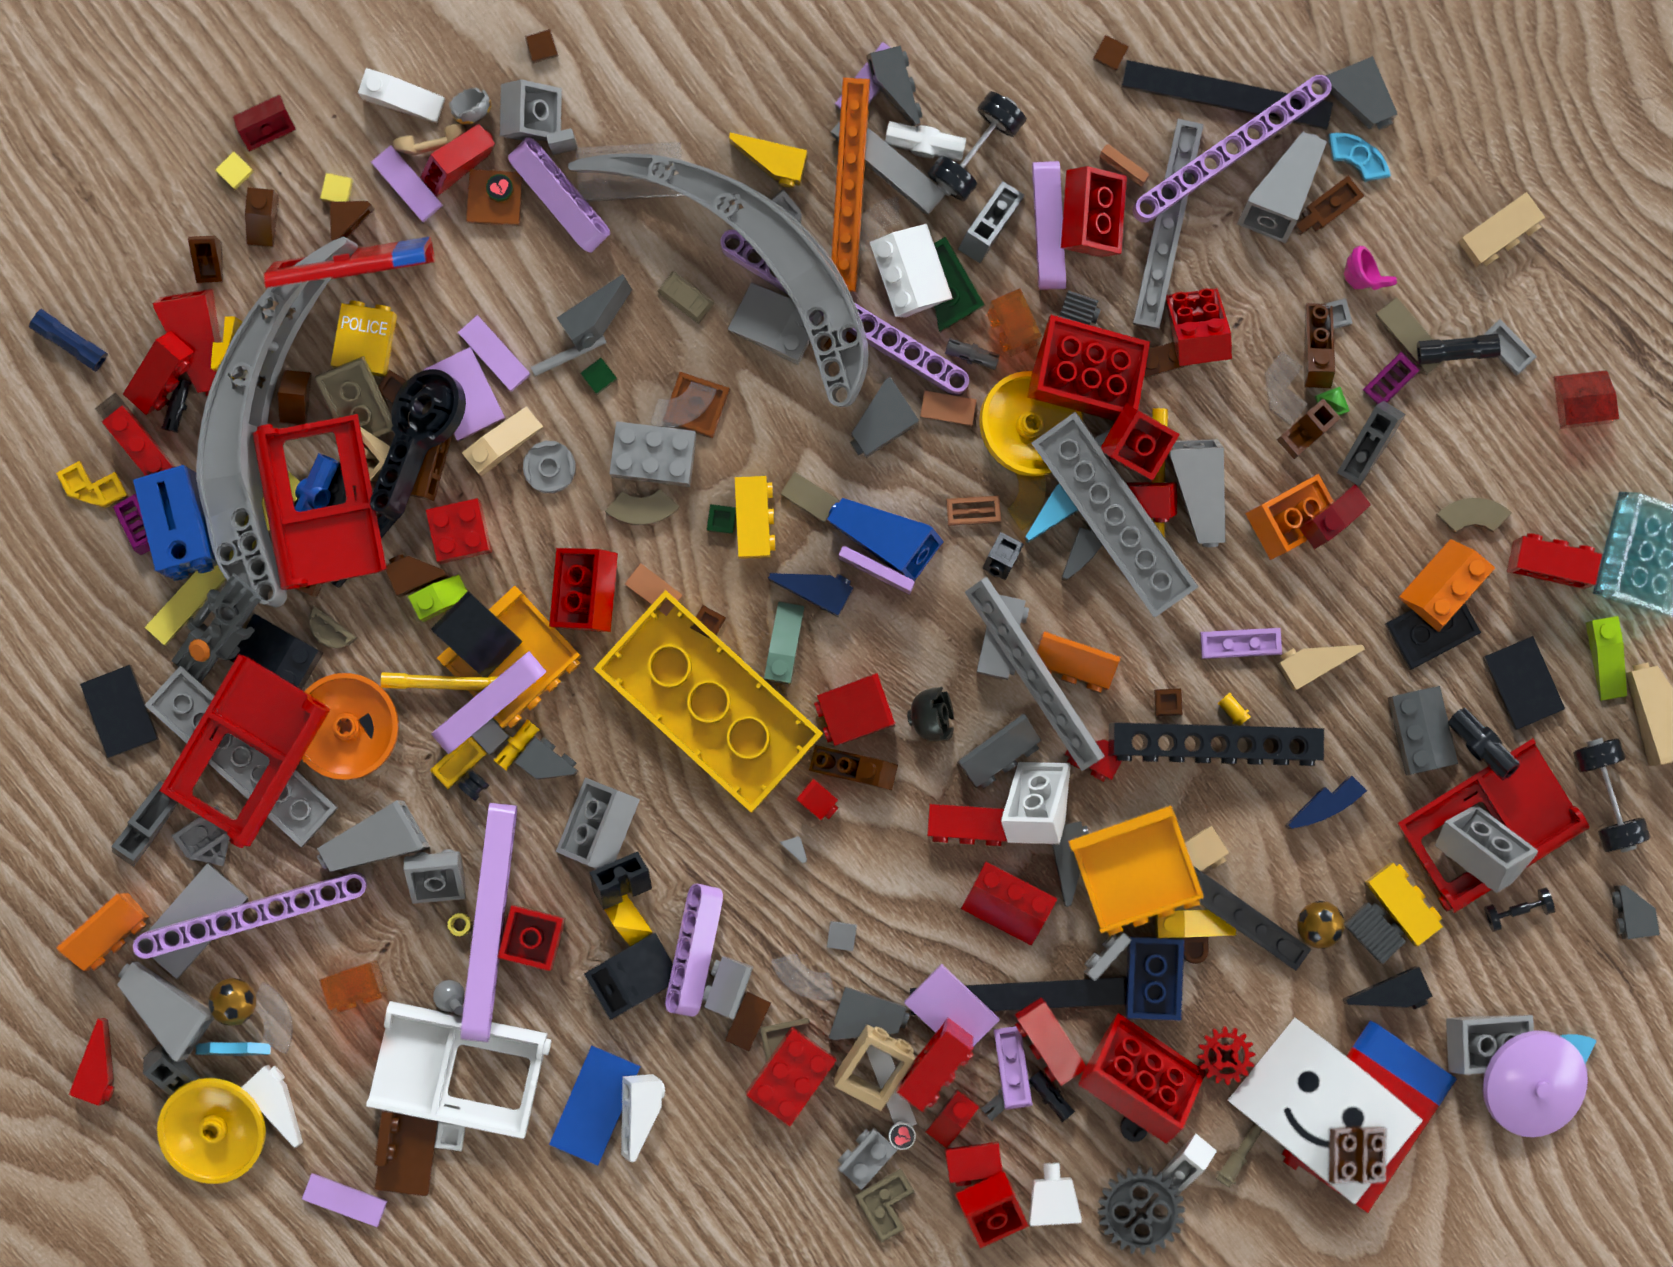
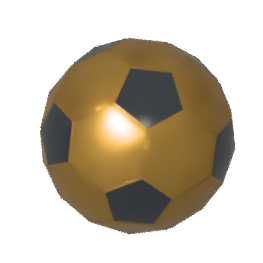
M1315 901L1306 905L1297 919L1299 936L1306 944L1313 948L1324 949L1331 947L1340 940L1345 930L1342 912L1335 905L1326 901Z
M229 978L220 981L213 987L209 995L208 1007L212 1016L219 1023L227 1026H236L243 1024L253 1015L256 1007V995L253 988L247 982L237 978Z

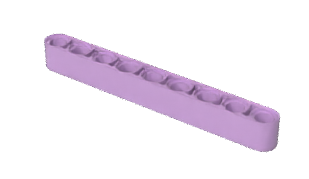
M1316 75L1152 188L1134 204V217L1142 223L1153 220L1321 103L1331 91L1330 80L1323 75ZM1312 84H1319L1323 89V94H1315L1312 91ZM1290 99H1298L1302 104V109H1294L1290 104ZM1269 114H1277L1281 119V123L1278 125L1272 124L1269 120ZM1249 128L1256 129L1259 133V139H1251L1247 134V130ZM1226 144H1235L1238 148V153L1235 155L1228 153ZM1206 158L1213 159L1217 164L1216 169H1208L1204 164V160ZM1183 174H1192L1195 177V184L1189 185L1185 183ZM1163 188L1171 189L1174 193V198L1170 200L1165 199L1161 194V190ZM1140 204H1150L1152 214H1143L1140 210Z
M490 803L488 808L461 1026L462 1040L489 1042L499 966L498 954L502 941L517 805Z
M351 872L147 931L135 939L133 951L140 958H151L355 899L365 892L367 880L361 873ZM351 878L360 880L362 883L361 890L358 892L350 891L347 887L348 880ZM324 886H332L335 889L336 896L333 899H325L322 896L321 890ZM299 893L307 894L310 898L309 905L306 907L299 906L295 900L296 895ZM272 901H280L284 906L283 913H272L270 903ZM247 908L256 910L258 913L257 920L254 922L247 921L244 917V910ZM220 916H228L232 921L231 928L222 929L219 927L218 918ZM193 924H202L206 929L205 935L202 937L195 936L192 932ZM168 931L178 933L179 943L170 944L167 942L166 933ZM144 938L150 939L153 943V950L150 952L143 951L140 947V940Z

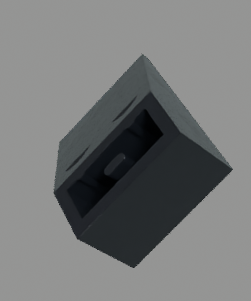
M655 932L585 972L584 975L607 1016L612 1020L667 988L673 962Z

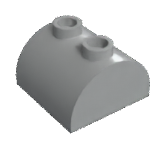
M446 849L441 853L428 854L426 852H418L414 856H405L404 873L412 904L465 899L464 868L460 851Z

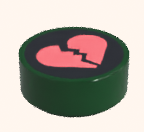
M496 174L488 180L486 190L491 199L503 202L512 196L513 184L507 176Z

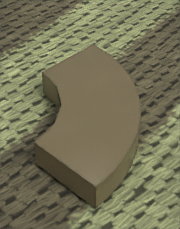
M660 489L653 495L643 498L631 497L622 491L605 512L616 520L627 524L645 525L657 523L668 518L680 506Z
M1466 498L1447 505L1436 515L1454 533L1463 527L1471 525L1481 526L1494 532L1512 512L1503 505L1489 499Z

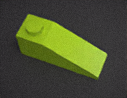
M1619 616L1586 622L1600 701L1627 696L1624 644Z

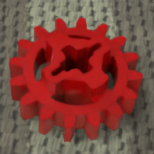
M1222 1026L1221 1033H1218L1213 1028V1036L1211 1038L1207 1035L1203 1036L1206 1044H1198V1047L1203 1050L1202 1054L1196 1055V1058L1203 1060L1199 1068L1208 1069L1205 1074L1207 1078L1215 1075L1214 1082L1217 1084L1222 1078L1226 1085H1230L1231 1078H1234L1239 1083V1075L1241 1073L1245 1076L1249 1075L1246 1067H1254L1255 1065L1249 1061V1057L1256 1056V1053L1248 1049L1253 1046V1043H1245L1244 1040L1247 1035L1242 1033L1237 1036L1238 1029L1234 1027L1230 1033L1226 1026ZM1225 1037L1233 1038L1228 1044H1220L1217 1041ZM1217 1047L1225 1051L1231 1050L1229 1055L1235 1064L1227 1060L1221 1062L1223 1056ZM1241 1047L1244 1054L1242 1063L1238 1060V1051ZM1210 1048L1214 1051V1060L1211 1064L1208 1058ZM1224 1067H1232L1235 1070L1231 1073L1219 1072Z

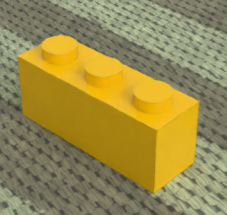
M767 476L734 477L739 559L770 558L771 551H776L775 535H770L769 525L774 524V509L768 508V498H773L772 482H767Z
M1388 863L1365 881V884L1402 929L1413 946H1419L1443 927L1439 922L1442 917L1433 906L1428 908L1423 901L1426 897L1417 885L1412 887L1406 878L1409 875L1400 864L1396 866L1394 863Z

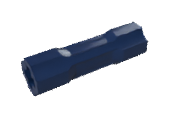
M42 309L36 312L30 321L29 328L52 341L95 372L101 368L107 359L108 353L92 342L85 340Z

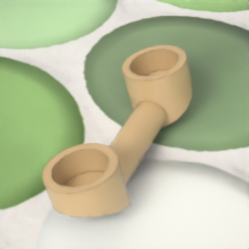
M453 124L444 128L446 137L415 144L413 136L394 139V149L407 155H417L438 150L465 133V125Z

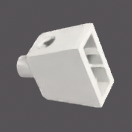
M1044 1163V1179L1033 1180L1029 1213L1030 1226L1082 1223L1072 1179L1069 1177L1060 1178V1163Z

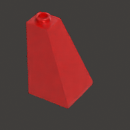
M213 289L160 297L153 302V308L166 333L171 331L194 351L189 360L191 365L186 372L197 393L205 392L206 396H208L216 375V371L211 369L213 343L221 342Z

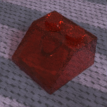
M1607 370L1553 377L1560 429L1609 424L1619 420L1616 391Z

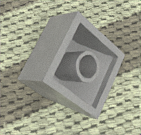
M522 79L501 84L500 136L516 140H524L526 137H529L536 141H547V134L561 131L562 88Z
M722 956L721 961L716 960L711 975L715 976L712 986H706L702 998L703 1001H706L705 1008L734 1019L753 966Z

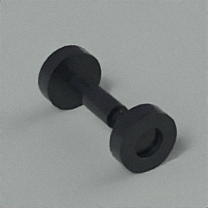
M1545 887L1538 890L1539 901L1530 904L1524 902L1509 907L1508 911L1498 913L1493 904L1485 906V915L1492 932L1502 929L1501 918L1510 915L1513 918L1528 913L1530 909L1538 906L1542 907L1546 915L1555 913L1554 902L1548 888Z

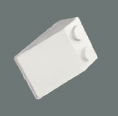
M1018 762L1001 820L1008 843L1060 844L1066 817L1070 763Z

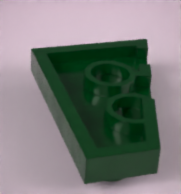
M946 237L935 242L934 246L953 299L934 306L939 332L946 330L986 306Z

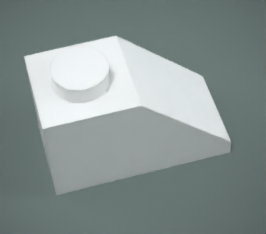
M1195 1134L1182 1146L1164 1168L1162 1180L1165 1181L1171 1177L1170 1188L1178 1186L1179 1191L1175 1194V1196H1178L1205 1171L1216 1150Z

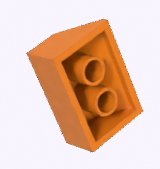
M1450 539L1398 598L1436 631L1440 632L1489 577L1495 567L1474 549Z
M1043 632L1036 650L1050 674L1053 672L1062 675L1061 680L1076 685L1077 681L1086 683L1087 689L1101 693L1102 689H1109L1121 658L1047 632Z
M129 893L116 894L56 948L81 970L88 971L92 969L95 971L106 962L104 957L109 952L116 953L126 944L124 941L126 937L131 933L133 935L138 934L146 926L144 921L149 916Z

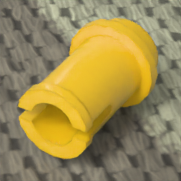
M1231 693L1227 694L1217 703L1233 720V725L1236 723L1237 726H1241L1251 717L1248 714L1249 710L1245 711Z

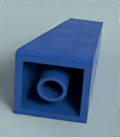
M842 498L839 503L837 502L831 507L829 517L827 518L836 529L892 570L914 580V582L944 542L937 532L927 524Z

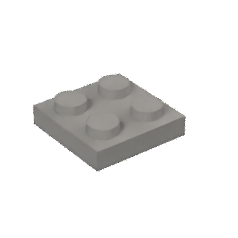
M1121 932L1117 935H1110L1102 944L1105 947L1099 955L1094 953L1085 962L1084 965L1087 968L1084 972L1096 981L1131 940Z

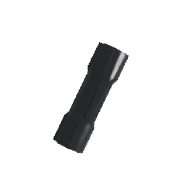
M1498 334L1450 340H1426L1417 343L1419 365L1461 359L1496 358L1501 354Z

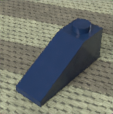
M770 573L768 580L836 617H839L853 591V587L850 586L851 581L839 574L833 577L831 575Z

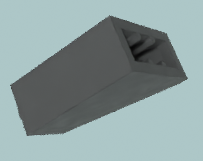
M1373 56L1326 75L1331 82L1330 94L1367 128L1377 127L1378 130H1381L1393 124L1392 120L1395 119L1398 113Z
M891 377L884 381L851 433L853 440L850 443L858 455L863 453L865 458L871 456L919 424V419Z
M845 986L829 1039L858 1038L866 1025L873 1028L880 1027L888 1034H895L899 1032L900 1028L905 1029L910 1014L905 1012L906 1006Z

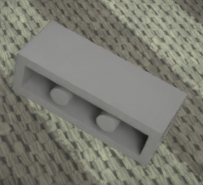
M999 595L1018 625L1026 623L1029 608L1024 607L1026 601ZM986 627L976 673L1007 680L1009 674H1015V668L988 627Z

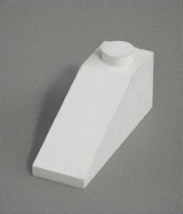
M368 68L365 70L358 91L362 100L435 123L438 122L445 97Z
M269 1065L264 1066L241 1088L251 1095L258 1104L260 1111L295 1148L303 1141L288 1087L283 1081L285 1076L276 1066L272 1068Z
M653 1074L623 1076L621 1155L629 1162L636 1161L661 1109L662 1098L665 1096V1087L662 1080Z

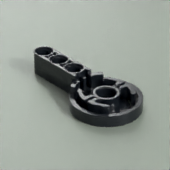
M437 369L421 371L403 384L394 399L391 412L393 424L391 430L395 436L370 499L372 510L389 520H397L404 513L428 450L449 439L463 419L466 408L465 393L461 384L448 373ZM429 401H432L429 411L422 415L424 406Z

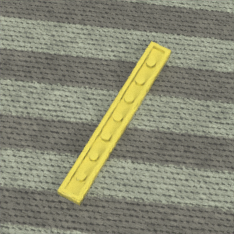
M288 471L295 505L298 501L295 496V490L300 481ZM263 497V498H262V508H263V513H264V517H265V521H266V525H267V530H268V533H269V532H270V528H269V522H268L267 511H266V506H265V500H264V497ZM249 515L246 516L244 525H247L249 522ZM257 540L253 542L252 550L256 548ZM234 550L230 552L229 560L233 558ZM214 566V570L207 573H198L196 571L145 626L163 645L166 646L207 600L208 592L211 589L217 590L224 583L226 578L219 566Z

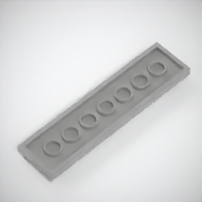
M1076 412L1032 442L1034 448L1154 618L1199 587Z
M179 666L145 706L187 743L215 695L187 672L183 666ZM228 733L222 739L209 764L249 799L270 760L266 755ZM295 769L268 818L300 847H304L338 807Z

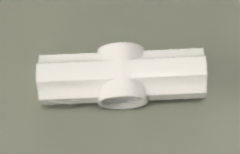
M889 121L885 142L889 146L911 150L913 154L927 158L945 156L951 160L961 162L966 138L940 133L938 129L929 126L918 125L913 127Z

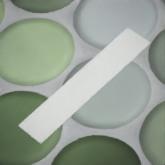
M870 1044L866 1052L879 1086L882 1089L895 1070V1065L890 1054ZM896 1088L886 1103L894 1124L903 1121L911 1126L916 1125L917 1122L909 1102L896 1093Z

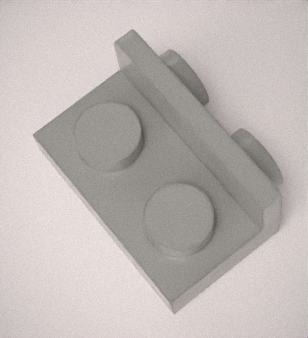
M874 1127L870 1132L865 1129L855 1140L858 1143L856 1148L852 1152L847 1149L837 1160L840 1163L838 1170L844 1173L861 1190L898 1150Z

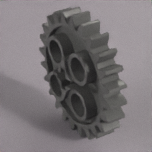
M1138 1166L1137 1173L1133 1174L1130 1167L1127 1168L1126 1177L1118 1172V1182L1109 1179L1108 1183L1111 1189L1104 1187L1102 1189V1193L1107 1198H1099L1098 1202L1105 1206L1098 1209V1214L1105 1216L1100 1219L1099 1224L1108 1225L1104 1230V1234L1113 1233L1111 1243L1113 1244L1120 1240V1249L1123 1250L1129 1245L1131 1254L1135 1252L1136 1247L1140 1248L1142 1255L1145 1254L1147 1247H1150L1153 1254L1156 1253L1157 1244L1165 1249V1239L1174 1242L1175 1238L1172 1232L1179 1234L1181 1232V1228L1176 1223H1184V1218L1178 1215L1185 1212V1207L1178 1205L1184 1198L1183 1196H1175L1179 1191V1187L1174 1186L1170 1188L1172 1178L1170 1177L1163 1181L1162 1171L1156 1176L1152 1175V1167L1148 1169L1147 1174L1143 1173L1141 1166ZM1137 1186H1143L1148 1190V1194L1145 1197H1138L1134 1194L1133 1190ZM1154 1193H1158L1159 1196L1148 1204L1146 1215L1143 1212L1140 1213L1130 1227L1126 1228L1124 1225L1136 1215L1137 1206L1143 1208ZM1161 1204L1166 1206L1168 1212L1160 1216L1155 1214L1153 1208ZM1124 1205L1128 1207L1130 1213L1127 1216H1119L1115 1212V1208ZM1138 1224H1145L1149 1227L1150 1231L1147 1234L1141 1235L1136 1232L1135 1227Z

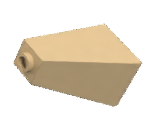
M1649 662L1633 666L1634 671L1626 673L1648 765L1654 766L1673 762V688L1658 666L1650 667Z

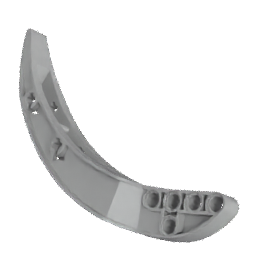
M608 154L578 159L568 164L570 170L578 173L628 176L669 187L705 206L726 221L764 259L797 307L812 344L830 403L838 407H848L853 404L862 388L868 367V343L863 323L847 285L835 263L818 241L792 215L744 183L708 168L679 159L651 154ZM821 311L824 314V321L817 326L813 322V317L816 312ZM854 328L857 332V339L849 343L846 340V333ZM825 337H830L832 340V346L828 351H824L821 348V341ZM833 362H837L840 367V371L835 377H832L828 371L830 364ZM840 388H845L847 391V399L843 402H839L836 398V393Z
M341 237L319 248L294 266L333 260V255L349 253L351 256L357 250L358 245L346 237ZM332 277L269 287L245 317L227 348L226 354L212 382L201 422L196 480L215 559L227 580L233 574H236L262 598L259 602L260 604L271 607H280L285 603L287 590L280 588L275 555L263 513V489L253 432L257 431L258 426L267 424L273 393L286 355L302 323ZM273 301H276L279 304L275 306V310L268 309L273 306ZM290 309L296 311L293 313V319L285 317L290 314ZM260 377L266 379V381L263 382V387H259L256 385L260 383ZM249 515V522L247 525H244V520ZM257 540V546L252 550V544ZM234 550V556L229 560L230 552ZM265 564V571L263 574H260V568ZM270 589H273V596L268 599V593Z

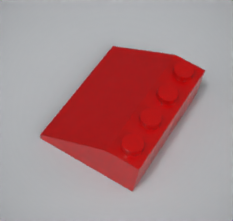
M1050 315L1033 367L1027 398L1116 421L1126 403L1137 410L1139 408L1150 341Z
M1118 1013L1087 1063L1078 1085L1167 1144L1183 1130L1206 1071L1200 1069L1197 1065Z

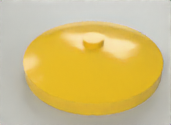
M1022 371L1003 378L988 392L980 410V432L984 444L992 457L1006 469L1024 476L1048 475L1052 472L1034 448L1032 442L1074 412L1078 414L1082 421L1083 417L1079 411L1027 398L1032 371Z
M198 1079L181 1086L166 1101L158 1118L157 1137L163 1155L179 1173L201 1183H225L242 1176L257 1161L265 1143V1121L256 1101L241 1087L222 1079Z

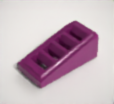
M1400 352L1363 391L1377 405L1382 401L1388 402L1420 369L1403 352ZM1399 361L1410 371L1408 375L1396 365ZM1391 369L1402 379L1400 383L1388 373ZM1383 377L1395 387L1392 391L1381 381ZM1376 384L1387 394L1385 398L1373 389Z
M134 494L113 506V509L133 550L139 555H143L150 551L145 529L137 534L134 533V531L144 526L137 495ZM133 507H136L137 510L129 513L126 516L124 515V512L128 511ZM139 516L141 517V519L137 520L136 522H134V523H132V524H129V523H128V522H130V521L136 519V518L139 517Z

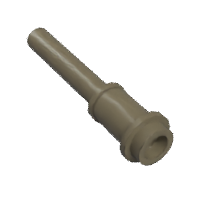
M1253 1124L1236 1153L1232 1151L1221 1172L1217 1171L1219 1175L1216 1179L1229 1188L1232 1183H1236L1234 1181L1247 1162L1245 1159L1246 1155L1263 1130L1257 1124Z

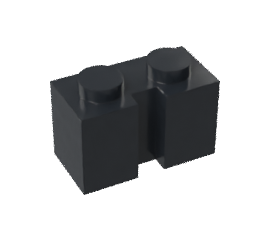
M638 851L589 872L593 892L603 910L623 902V895L631 893L632 897H635L652 889L649 869Z

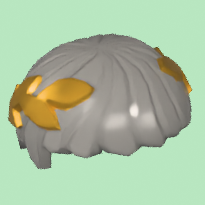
M476 87L465 89L463 92L458 93L457 96L453 97L449 105L454 116L453 118L464 125L477 122L489 113L491 100L485 90L480 92Z

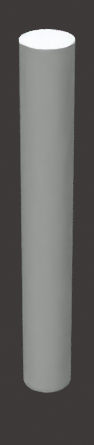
M602 336L589 348L579 352L574 346L532 366L531 369L534 375L538 376L607 342L604 336Z

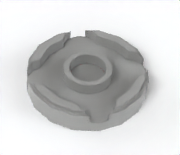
M543 441L535 444L523 460V473L526 481L535 490L542 493L554 494L564 490L571 484L575 476L576 463L573 454L566 446L556 441Z

